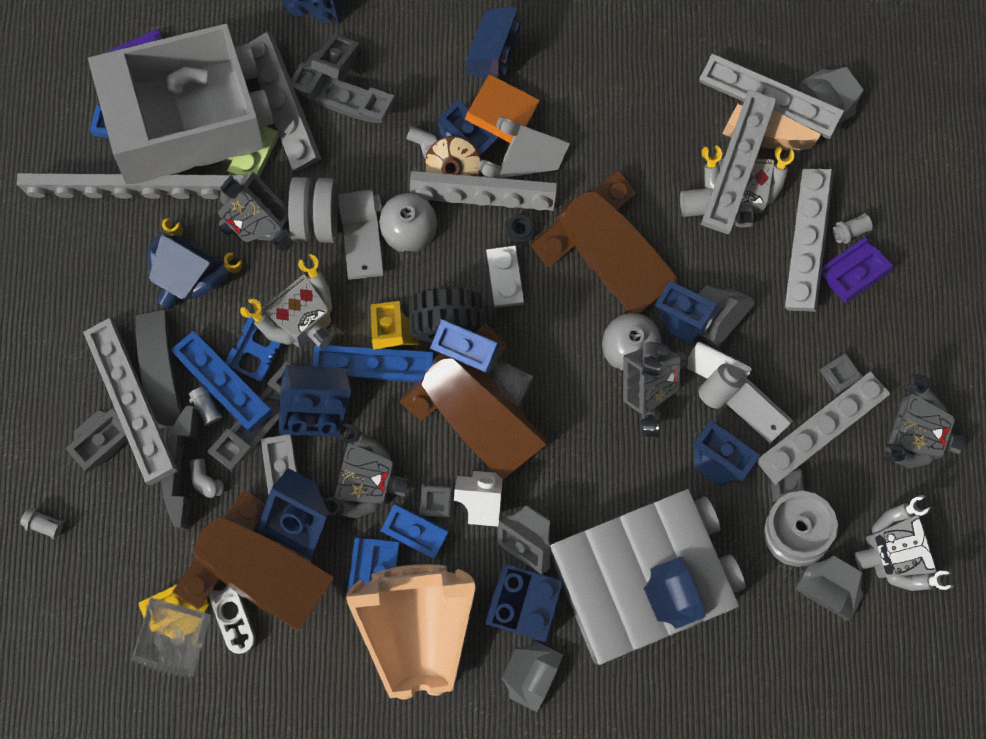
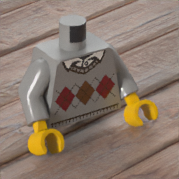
M715 145L716 153L713 157H708V148L706 146L701 152L703 158L707 160V164L704 165L705 188H711L712 190L723 159H721L722 150L717 145ZM778 147L775 151V156L778 160L777 164H774V160H755L736 214L737 227L753 226V213L763 212L767 205L774 202L784 185L788 171L786 165L794 159L792 149H790V154L787 158L781 159L782 147Z
M309 254L313 262L311 268L307 269L301 259L298 262L299 268L304 272H308V279L305 275H302L263 307L256 299L248 300L254 306L252 314L245 307H241L240 311L245 318H253L254 324L271 341L287 345L293 343L297 347H303L312 340L319 348H324L333 339V336L325 329L331 323L332 299L330 289L322 273L316 270L319 263L316 256Z

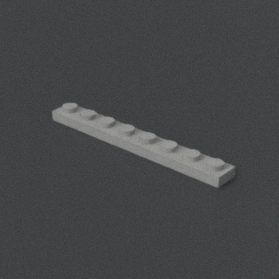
M18 173L17 185L28 196L35 198L45 197V194H56V196L62 198H72L74 194H85V196L90 198L114 195L115 197L126 199L131 198L132 195H143L146 198L158 199L161 195H172L174 198L188 199L190 195H201L205 199H217L221 194L220 187L230 175H160L148 181L125 184L122 174ZM248 175L232 176L241 184Z

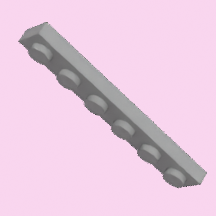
M108 318L84 331L87 343L145 482L151 486L177 472L178 470L115 323Z

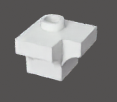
M473 471L472 477L457 476L454 501L461 502L467 508L468 524L498 526L503 479L496 473Z

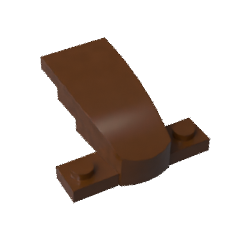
M615 171L591 192L583 193L569 201L560 211L556 218L557 221L533 240L530 246L547 267L552 266L575 246L590 270H595L608 291L616 295L627 312L639 314L662 294L669 281L675 283L678 278L645 238L617 211L636 192L621 172Z
M486 323L475 331V333L500 343L495 358L506 349L507 343ZM442 353L430 364L425 376L404 393L400 399V403L420 421L438 408L466 444L502 479L547 444V438L525 419L526 412L504 395V388L483 371Z
M243 490L224 518L219 517L213 520L200 532L195 543L194 561L176 585L172 594L198 610L220 579L241 597H246L269 615H274L299 632L334 577L287 548L254 532L253 529L261 519L266 504L246 490Z

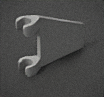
M501 116L496 126L503 133L513 135L501 166H498L483 159L478 166V170L484 176L490 178H507L558 170L570 143Z

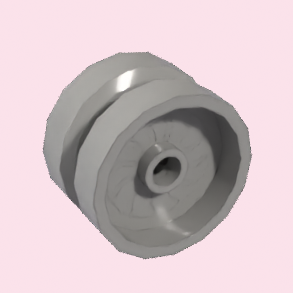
M293 177L290 183L288 203L291 239L295 242H308L312 238L314 231L319 242L334 243L337 237L339 214L336 178H319L314 189L309 177Z
M796 491L790 492L776 501L765 521L763 534L766 546L775 558L784 564L801 567L811 565L824 556L836 538L838 523L834 510L825 499L815 493ZM801 527L804 531H799L797 528Z

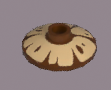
M458 136L444 137L436 141L428 150L425 158V171L429 173L479 177L481 171L478 170V166L481 162V157L476 147L468 140ZM447 163H454L456 165V171H449L447 169Z

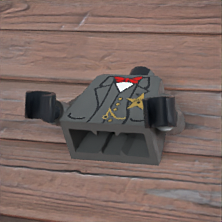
M251 172L241 184L230 174L220 187V201L223 204L218 211L219 216L222 218L219 221L220 230L226 235L235 232L246 242L255 239L272 241L279 251L285 253L296 243L288 237V231L282 229L288 219V208L254 172Z
M655 342L645 343L643 349L624 355L623 402L642 414V435L650 438H658L660 433V421L656 420L657 408L663 401L677 392L679 389L680 371L688 366V359L683 352L674 353L666 345Z
M912 373L911 376L915 379V384L907 383L905 385V389L914 392L915 395L910 394L901 401L888 444H886L885 451L891 452V456H885V462H896L906 468L929 465L933 460L942 458L945 449L960 454L965 445V437L951 433L955 418L948 414V409L930 389L928 377L922 374Z
M343 423L342 425L350 430L349 436L337 435V437L341 441L352 442L353 444L348 443L335 496L323 498V501L329 502L331 506L328 516L337 515L359 518L376 512L379 506H385L388 493L405 497L409 479L393 475L395 463L391 461V454L377 439L359 431L355 425Z

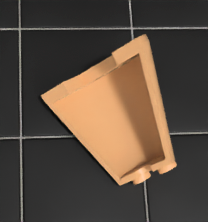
M421 564L382 570L371 574L372 580L365 584L362 580L356 582L347 593V603L389 697L409 699L419 690H427V693L433 696L453 691L475 592L474 579L460 569L456 570L455 573L447 572V566Z

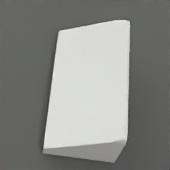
M697 342L688 357V366L686 367L705 378H708L721 364L736 366L746 378L751 371V367L701 342Z

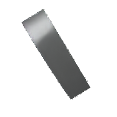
M300 63L291 79L295 92L335 112L367 122L383 123L396 100L394 95L370 87L368 91L343 81H337L318 71L301 68L305 63Z
M166 310L136 315V341L143 390L160 429L174 426L182 413L180 396L176 392L168 339L171 338Z
M287 361L267 383L268 387L259 396L273 414L251 433L237 421L230 430L227 428L207 451L230 471L243 462L258 447L261 439L266 438L279 423L281 384L286 365H291Z
M186 406L182 411L167 441V447L178 471L162 479L163 496L169 517L174 527L188 530L190 499L180 497L179 490L184 441L197 440L199 412L193 406Z

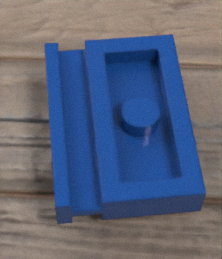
M355 537L348 591L359 580L364 581V584L371 581V574L397 567L400 543Z

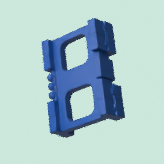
M248 318L242 329L244 335L241 336L237 349L232 348L225 363L231 369L263 383L270 370L269 365L273 363L271 360L275 359L274 355H277V350L281 349L283 343L272 341L268 347H264L253 342V337L258 327L254 324L253 318ZM246 353L261 359L254 373L239 367V363Z

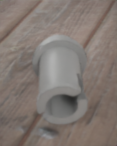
M864 213L845 223L842 221L838 222L833 227L832 233L838 243L843 242L847 244L851 241V238L871 231L873 225L870 217Z
M201 386L189 393L191 397L189 402L190 404L194 403L204 421V425L208 426L220 420L222 415L213 402L210 391L205 386Z
M28 508L24 512L20 524L25 527L26 531L32 529L52 539H56L62 531L64 522L40 513L38 508L33 510Z

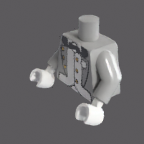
M918 495L912 499L910 505L904 503L884 512L872 526V534L866 536L869 549L855 552V560L860 570L875 567L879 578H887L891 585L909 591L933 589L934 586L942 590H948L954 586H944L940 581L943 574H952L950 571H939L935 576L931 574L935 573L936 569L919 515L926 514L931 507L920 510L916 505L917 500H921L926 496Z

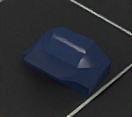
M457 99L438 117L440 127L439 140L449 136L461 137L473 144L480 157H482L499 141V137L465 120L469 109Z
M672 281L668 282L654 305L663 315L665 330L690 344L699 334L707 330L721 309L717 303Z
M712 420L707 423L692 445L695 451L693 468L718 486L732 480H744L761 456Z
M681 557L650 569L651 577L643 589L657 621L669 623L674 629H678L706 617L702 601Z

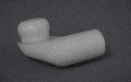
M183 67L173 72L167 78L169 83L168 91L180 94L184 89L183 85L188 82L207 85L209 70Z
M411 126L407 135V140L420 144L424 158H426L430 147L438 141L435 135Z
M205 459L189 461L193 487L206 497L220 496L224 491L223 482L219 479L213 480L207 476Z

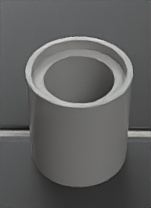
M712 189L681 191L680 206L683 217L704 215Z

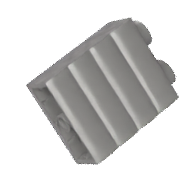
M227 23L88 57L112 152L125 184L148 181L160 175L179 173L195 166L209 165L229 157L243 156L263 149L259 127L274 124L264 89L251 93L248 92L245 81L259 77L249 43L234 47ZM183 67L209 70L207 85L188 82L183 85L184 89L180 94L168 91L169 83L167 78L170 74Z
M686 489L550 545L551 559L560 581H563L562 586L595 664L600 665L739 607L734 593L745 589V581L736 560L731 554L718 558L709 535L720 531V524L715 510L707 497L693 501L689 489ZM681 557L702 601L706 617L674 629L671 624L656 620L643 588L651 577V568Z

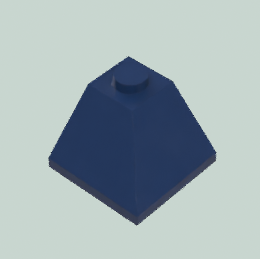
M288 468L271 488L257 530L309 559H312L329 515L316 483Z

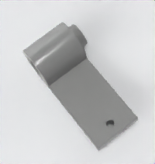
M373 189L339 193L338 201L343 224L348 279L384 276L377 212L382 211L380 194L374 195Z
M721 364L699 387V396L706 405L719 409L726 403L769 443L793 422L787 414L749 381L734 365Z

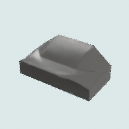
M333 34L320 51L313 53L301 68L318 71L342 82L352 69L358 54L359 42Z
M846 66L833 70L822 69L801 81L798 86L802 93L844 110L837 127L856 115V105L864 91Z
M706 285L698 295L717 303L721 309L707 330L697 337L719 347L755 305L753 299L731 288L720 289Z
M113 408L108 412L98 410L74 431L73 442L65 448L84 471L89 472L100 466L128 442L116 410Z
M525 506L515 515L499 520L498 545L538 573L543 574L550 569V520L531 507Z
M832 556L819 563L815 562L807 565L794 589L843 619L850 621L864 595L861 589L863 573L839 558Z
M537 641L530 646L516 647L501 678L509 690V698L538 712L559 668L563 654Z

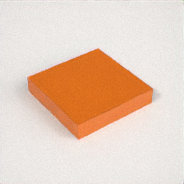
M489 74L468 110L465 120L511 143L513 135L503 133L496 126L498 119L502 116L527 126L540 100Z

